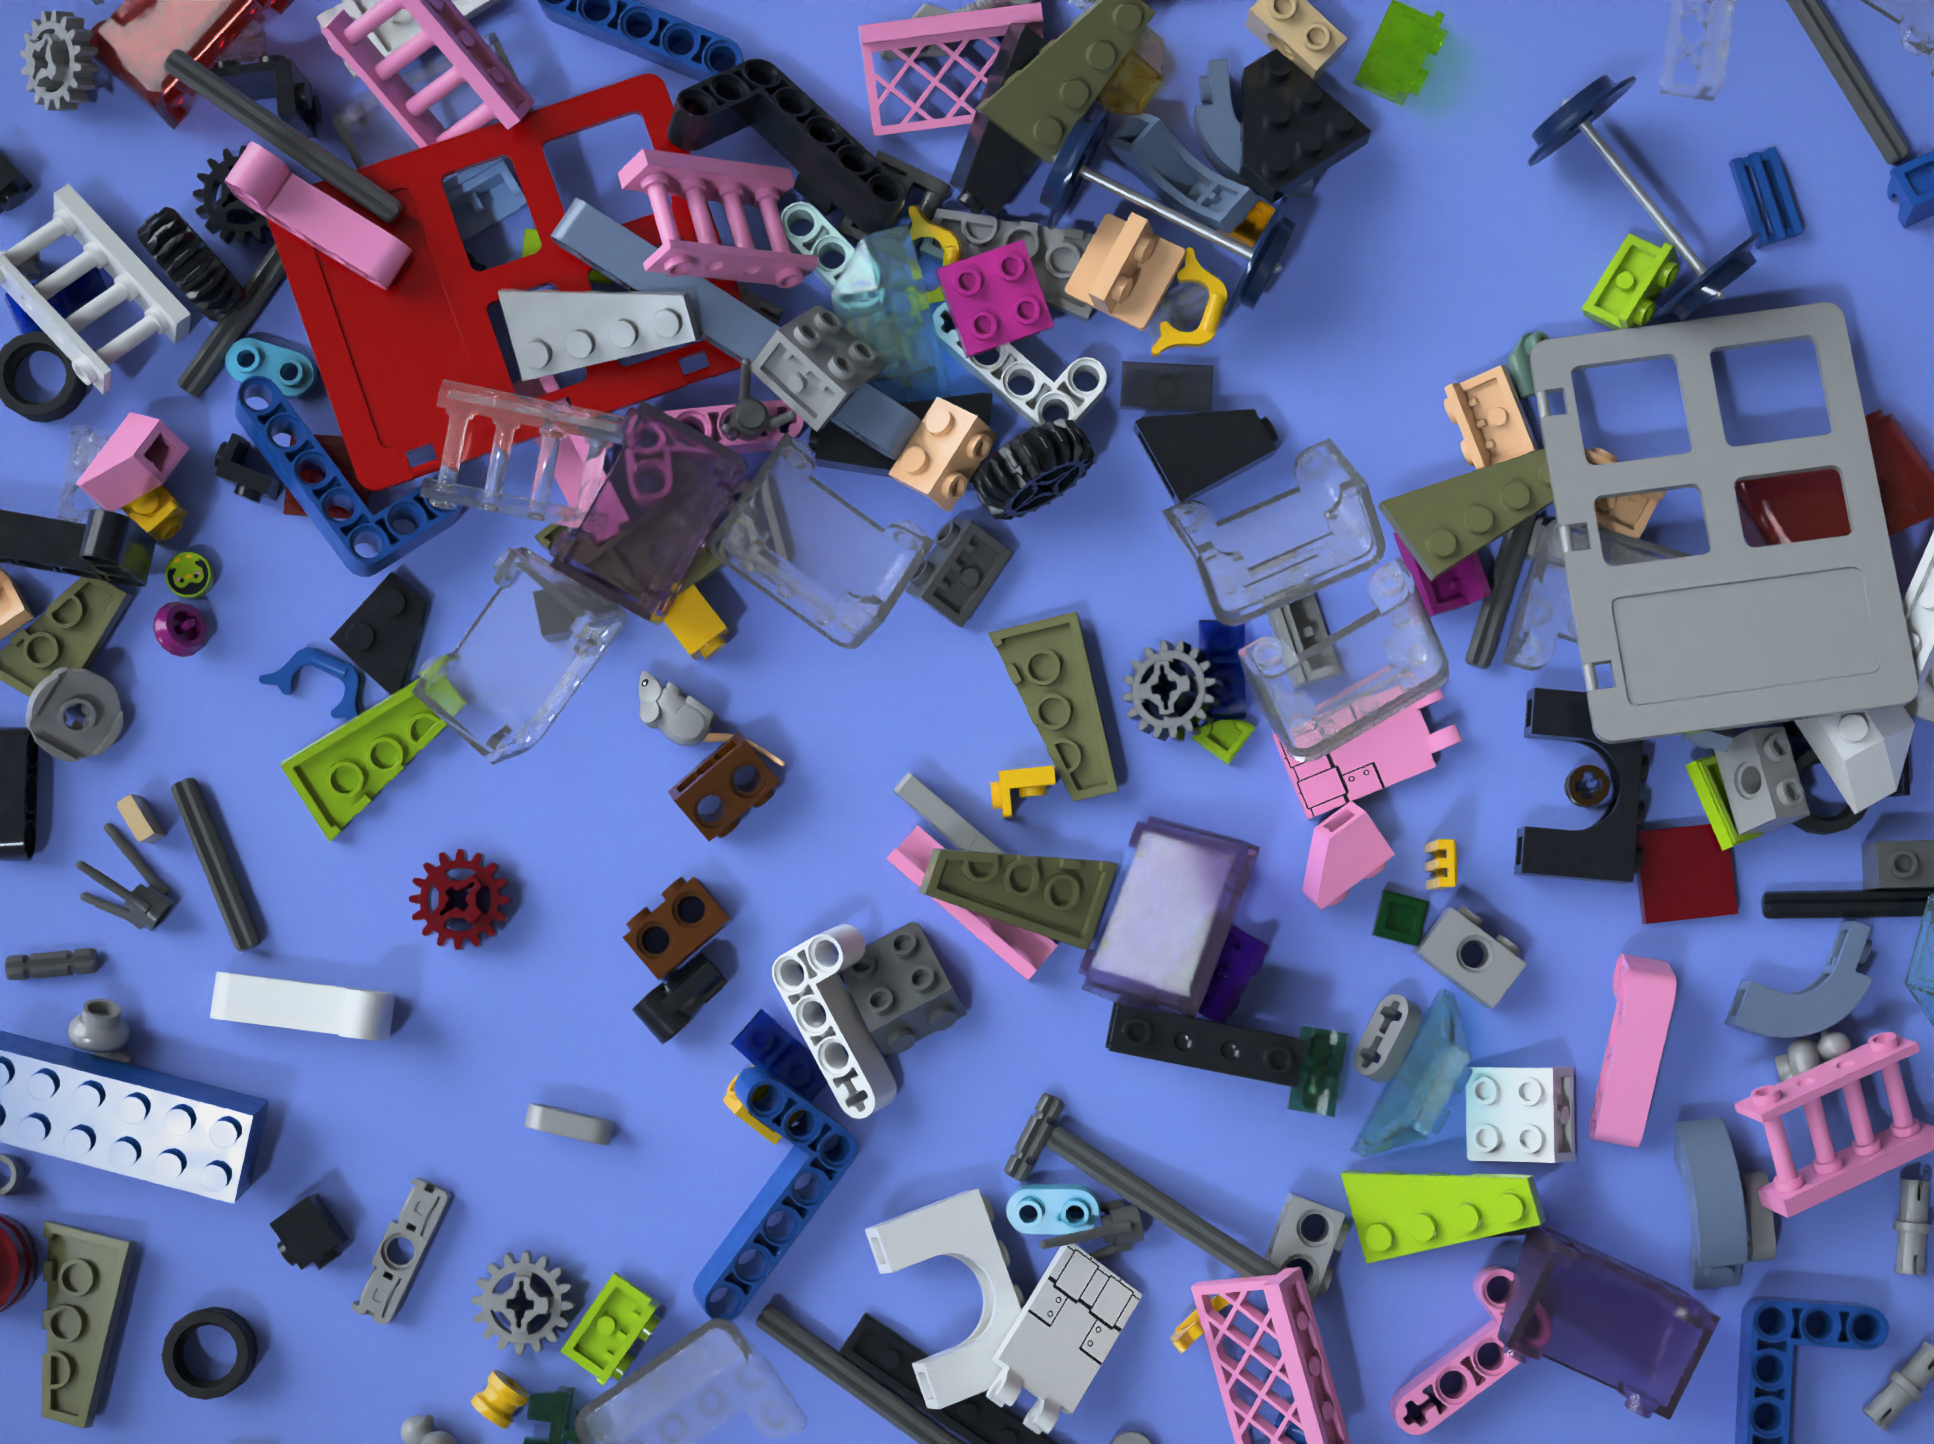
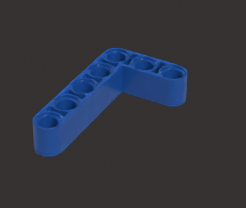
M537 0L546 18L552 22L699 82L721 73L712 68L714 62L720 57L727 56L733 58L736 61L734 66L744 62L740 47L731 39L635 0H565L559 4H551L547 0ZM598 6H605L610 9L607 18L601 21H593L588 18L592 9ZM647 23L652 26L651 32L643 38H635L630 35L631 29L636 24ZM679 40H689L694 43L692 50L685 55H677L671 52L673 45Z
M252 376L246 378L240 384L235 403V416L238 422L346 568L353 574L360 577H370L379 573L457 521L465 500V491L462 484L455 478L442 475L430 479L377 514L372 515L272 380L264 376ZM251 397H260L269 406L262 410H256L249 407L245 401ZM279 433H286L291 435L296 443L289 447H283L278 445L272 437ZM305 470H314L321 474L324 480L317 484H310L301 478L300 473ZM436 495L445 496L452 502L453 507L449 509L437 508L430 498ZM334 506H340L345 508L351 517L344 521H338L333 519L327 510ZM398 519H406L415 526L416 530L412 533L399 532L394 527L393 522ZM360 543H368L376 548L378 555L372 558H365L360 556L354 547Z
M750 1067L738 1075L734 1086L736 1098L755 1118L794 1146L693 1283L695 1299L712 1320L719 1323L732 1321L742 1313L851 1166L858 1153L856 1138L836 1118L762 1067ZM769 1085V1091L762 1100L752 1101V1095L759 1086ZM804 1110L802 1121L797 1125L788 1126L790 1116L796 1111ZM839 1135L837 1145L829 1151H823L825 1142L830 1137ZM806 1173H811L809 1183L805 1187L795 1189L798 1178ZM784 1211L779 1223L774 1226H767V1221L773 1213ZM756 1249L754 1257L749 1262L739 1264V1259L745 1251ZM727 1288V1292L721 1300L710 1302V1298L716 1290Z
M1759 1296L1749 1300L1741 1313L1735 1444H1789L1794 1345L1860 1350L1876 1349L1885 1342L1889 1333L1888 1321L1884 1314L1875 1308L1855 1302ZM1772 1307L1777 1315L1776 1324L1769 1331L1763 1332L1758 1324L1759 1315L1764 1309ZM1820 1311L1824 1321L1823 1327L1818 1333L1809 1335L1805 1326L1806 1318L1810 1313ZM1866 1314L1870 1320L1869 1331L1865 1336L1856 1338L1852 1328L1853 1322L1858 1316ZM1771 1355L1775 1364L1774 1371L1769 1377L1759 1379L1756 1373L1757 1362L1763 1356ZM1762 1403H1769L1773 1412L1770 1421L1763 1426H1757L1754 1422L1756 1408Z

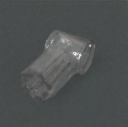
M1211 267L1206 269L1207 272L1221 280ZM1187 282L1166 291L1150 323L1144 330L1152 345L1161 337L1159 331L1161 322L1166 321L1173 328L1187 332L1190 329V325L1202 319L1209 299V293L1204 286ZM1227 295V303H1226V305H1227V304L1229 303V301H1230L1228 295Z

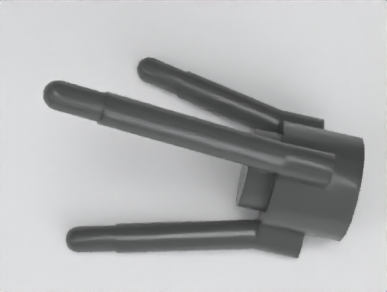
M749 358L742 360L739 402L732 411L730 424L722 426V431L727 434V438L730 441H735L737 438L746 441L755 440L765 430L774 432L777 427L797 417L795 411L785 412L773 418L769 417L765 405L759 400L751 398V360Z
M107 823L104 825L105 832L150 886L145 887L140 883L131 892L86 862L78 861L76 867L124 899V906L128 909L87 892L81 893L80 898L84 902L129 921L140 930L145 926L150 931H153L164 920L174 904V901L166 896L171 888L155 876L124 837L119 834L112 824Z
M1122 1199L1108 1202L1100 1201L1101 1212H1108V1215L1100 1216L1101 1227L1044 1239L1040 1242V1247L1048 1249L1104 1237L1106 1244H1112L1089 1254L1097 1261L1115 1253L1132 1250L1131 1243L1144 1241L1138 1207L1135 1205L1124 1206ZM1076 1205L1068 1208L1069 1211H1083L1081 1207Z

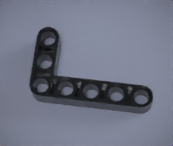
M763 59L747 60L694 84L678 94L666 131L667 138L676 147L686 151L700 150L751 126L789 163L822 191L860 229L874 236H885L893 231L906 199V187L771 62Z
M0 509V563L131 586L145 587L147 585L156 540L133 519L111 511L92 509L89 511L87 524Z

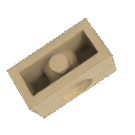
M1258 0L1250 8L1245 24L1272 51L1275 49L1279 50L1314 82L1342 55L1348 39L1307 0Z

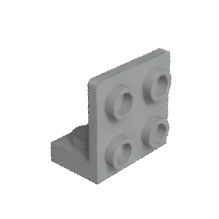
M816 305L774 333L751 364V372L818 432L826 426L847 397L880 374L885 365L876 357L875 351L868 344L859 341L842 326V322L836 314L824 309L820 305Z

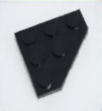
M1279 50L1271 51L1244 68L1241 79L1240 141H1242L1239 176L1271 204L1368 143L1371 130Z

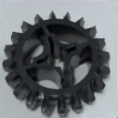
M164 207L158 213L154 212L137 230L138 239L188 299L209 320L219 322L225 316L229 317L239 308L238 305L246 299L245 290L175 209Z
M1057 419L1054 422L1046 421L1039 427L1032 426L1029 431L1022 435L1018 434L1012 441L1004 443L1000 450L991 453L990 459L981 464L980 470L974 476L975 482L973 486L978 493L976 496L982 506L995 519L1011 520L1014 517H1023L1028 512H1036L1038 508L1046 504L1049 505L1055 498L1063 496L1065 491L1076 485L1077 480L1085 477L1087 470L1093 464L1095 456L1090 447L1091 443L1082 429L1078 428L1073 420Z

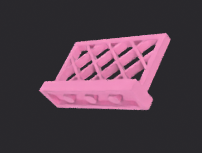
M1041 2L858 26L873 136L972 124L976 110L964 101L979 81L985 85L987 84L988 79L984 74L996 60L1001 44L998 46L989 38L1005 36L1006 30L1011 23L1027 25L1044 39ZM981 39L994 50V53L979 72L958 56L969 40ZM962 41L954 52L944 45V43ZM936 45L950 56L935 78L914 62V59L924 46ZM917 47L910 57H907L898 50ZM892 51L905 62L890 84L874 72L872 53ZM954 60L975 76L960 98L939 82ZM909 66L931 82L915 104L894 88ZM876 81L886 88L879 98ZM935 86L956 102L945 118L934 119L920 108V105ZM891 92L911 109L900 124L882 126L879 106ZM960 106L970 113V115L952 117ZM915 112L926 119L924 121L908 122Z
M1301 1267L1285 1268L1276 1275L1200 1281L1191 1286L1235 1444H1252L1248 1432L1251 1424L1271 1439L1269 1444H1296L1284 1434L1291 1421L1304 1431L1307 1444H1351ZM1252 1290H1264L1269 1308L1267 1315L1247 1301ZM1209 1294H1219L1233 1305L1227 1318H1224L1213 1309ZM1240 1311L1260 1326L1253 1340L1233 1325ZM1266 1332L1278 1341L1282 1354L1280 1360L1276 1359L1259 1345ZM1226 1335L1246 1350L1239 1363L1225 1352L1223 1341ZM1252 1356L1272 1371L1266 1384L1245 1369ZM1278 1377L1291 1386L1295 1399L1292 1405L1272 1390ZM1239 1380L1259 1395L1252 1408L1238 1397L1235 1386ZM1265 1401L1285 1416L1279 1428H1276L1258 1413Z

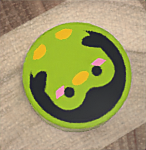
M183 552L176 555L169 561L165 571L166 583L170 590L186 599H197L207 594L212 588L215 578L211 563L203 556L194 552Z

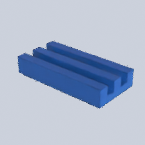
M1776 146L1766 149V151L1761 153L1755 152L1749 154L1748 157H1739L1730 161L1729 166L1751 233L1754 235L1759 231L1762 234L1755 243L1756 248L1800 236L1804 231ZM1762 163H1766L1787 226V229L1785 230L1783 228ZM1751 167L1759 195L1773 232L1772 234H1766L1745 168Z

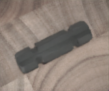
M93 948L75 949L74 953L71 950L33 953L30 957L24 954L12 955L5 959V974L7 979L11 981L30 979V976L36 979L73 975L74 972L76 974L96 973L99 968L98 953Z
M1049 1093L1041 1095L1035 1107L1037 1110L1035 1116L1031 1115L1015 1146L1017 1150L1015 1155L1011 1154L1004 1167V1172L1008 1176L1020 1182L1027 1180L1034 1167L1031 1164L1033 1159H1038L1054 1127L1051 1125L1053 1120H1058L1064 1108L1062 1100Z

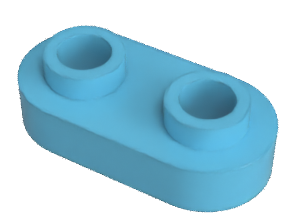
M243 338L236 341L226 353L225 364L227 371L239 383L252 376H264L272 380L288 399H301L308 396L317 384L318 375L316 367L302 353L253 338ZM253 353L255 355L253 365L246 368L242 367V357L245 354ZM292 366L297 367V377L292 381H286L284 378L286 369Z
M1026 1184L1020 1186L1012 1193L1007 1204L1006 1213L1010 1224L1021 1233L1065 1235L1092 1229L1099 1219L1101 1203L1098 1195L1085 1185ZM1025 1205H1031L1035 1207L1038 1215L1034 1218H1027L1023 1215L1021 1208ZM1073 1205L1079 1206L1083 1209L1084 1216L1073 1218L1069 1215L1068 1208Z

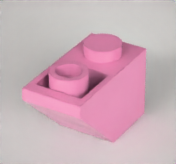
M130 412L76 484L104 510L114 512L162 485L190 448L160 419Z
M1352 801L1316 826L1313 831L1302 892L1320 910L1326 906H1333L1341 902L1348 895L1351 887L1363 878H1371L1378 874L1385 867L1386 861L1395 855L1367 812Z

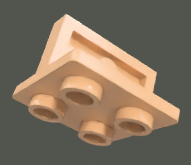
M1131 212L1128 220L1125 221L1107 213L1104 215L1069 279L1065 292L1069 297L1140 331H1144L1181 266L1186 252L1184 248L1155 235L1149 220Z

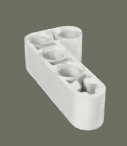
M946 302L937 307L933 314L932 331L938 345L1031 426L1039 427L1046 422L1042 415L1044 410L1054 405L1062 407L1068 414L1067 420H1073L1078 425L1104 394L1107 374L1103 365L1094 358L1083 357L1076 359L1055 382L1041 372L1011 344L996 348L1000 355L997 362L988 366L982 365L976 361L974 356L966 359L956 330L952 329L948 333L945 332L944 320L947 319L953 323ZM1089 372L1096 377L1098 385L1092 391H1081L1074 385L1073 378L1078 373ZM1017 376H1025L1033 382L1034 388L1027 395H1016L1008 387L1010 380Z
M841 924L808 939L779 956L772 966V977L840 1107L850 1117L862 1119L889 1105L896 1096L897 1085L838 974L857 963L865 952V941L860 931L852 925ZM833 943L838 949L839 956L834 951ZM799 964L803 967L804 975L800 971ZM820 1004L824 1007L826 1011V1016L822 1012ZM842 1045L846 1048L849 1057L844 1053Z
M216 972L210 1018L338 1034V1036L384 1041L389 1040L395 994Z

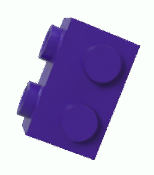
M1207 910L1161 990L1208 1019L1223 1024L1227 1017L1232 1015L1237 1009L1240 995L1250 978L1262 967L1264 955L1269 945L1249 935L1217 913Z

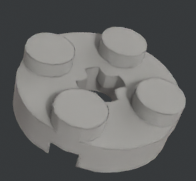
M60 667L54 670L50 676L44 678L33 690L27 705L25 724L35 742L48 754L63 761H80V758H86L91 755L97 756L105 752L115 742L123 725V712L120 710L119 695L116 689L101 675L83 668L71 669ZM77 703L83 704L81 711L86 715L85 720L82 723L73 721L70 726L66 725L67 716L64 714L69 706L74 707Z

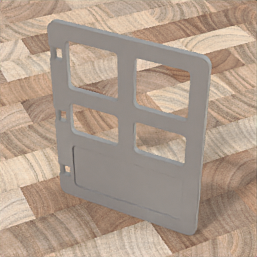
M1821 302L1546 339L1538 342L1533 347L1530 354L1532 380L1537 398L1555 514L1563 549V560L1581 665L1586 683L1592 729L1599 740L1608 744L1896 708L1908 705L1918 693L1919 684L1846 320L1843 311L1837 305ZM1797 340L1811 341L1815 347L1831 432L1826 435L1751 445H1729L1725 439L1710 354L1715 351ZM1655 359H1672L1677 368L1691 450L1683 454L1600 465L1590 464L1585 457L1571 377L1572 372L1581 369ZM1563 392L1566 414L1551 415L1548 393ZM1833 469L1839 473L1851 529L1849 535L1755 548L1745 543L1734 488L1736 482ZM1682 488H1695L1699 492L1710 547L1708 553L1610 566L1605 563L1594 503L1597 500ZM1586 526L1590 549L1575 551L1571 528ZM1610 663L1614 687L1599 689L1595 665Z

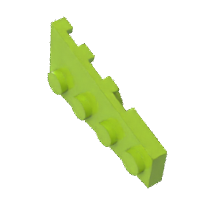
M440 666L281 761L280 766L329 842H331L342 831V828L356 814H359L372 801L371 799L390 780L392 781L404 769V766L464 708V704Z
M1346 1170L1341 1173L1366 1264L1538 1226L1546 1222L1533 1175L1479 1173L1454 1175L1442 1172L1417 1174L1403 1173V1171H1383L1380 1173L1363 1172L1362 1170Z

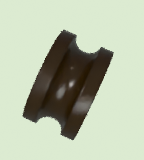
M1593 765L1577 767L1568 774L1564 784L1565 794L1570 802L1580 807H1590L1599 804L1608 795L1610 787L1609 779L1605 772ZM1584 773L1592 775L1591 782L1596 780L1598 783V790L1591 792L1589 799L1581 797L1583 791L1577 792L1575 787L1576 782L1583 780Z

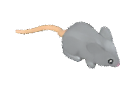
M646 670L641 673L638 685L641 702L639 716L649 728L656 729L659 727L670 741L680 746H695L702 742H727L735 735L711 732L717 717L713 711L690 695L687 698L683 697L684 693L670 681L664 688L659 680ZM743 737L754 751L780 766L785 765V762Z

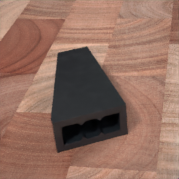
M1011 23L1006 30L980 103L985 98H990L1005 85L1004 82L1017 70H1022L1040 54L1039 51L1048 42L1027 25ZM976 111L949 184L961 192L957 200L975 214L979 215L983 210L998 215L1036 163L1038 157L979 111Z
M983 392L941 398L978 416L989 427L993 394ZM935 399L899 404L910 410L922 421ZM830 420L818 432L811 427L808 452L815 453L817 466L892 478L888 474L897 460L890 459ZM983 460L968 482L966 489L975 490L973 486L975 482L974 476L980 470Z

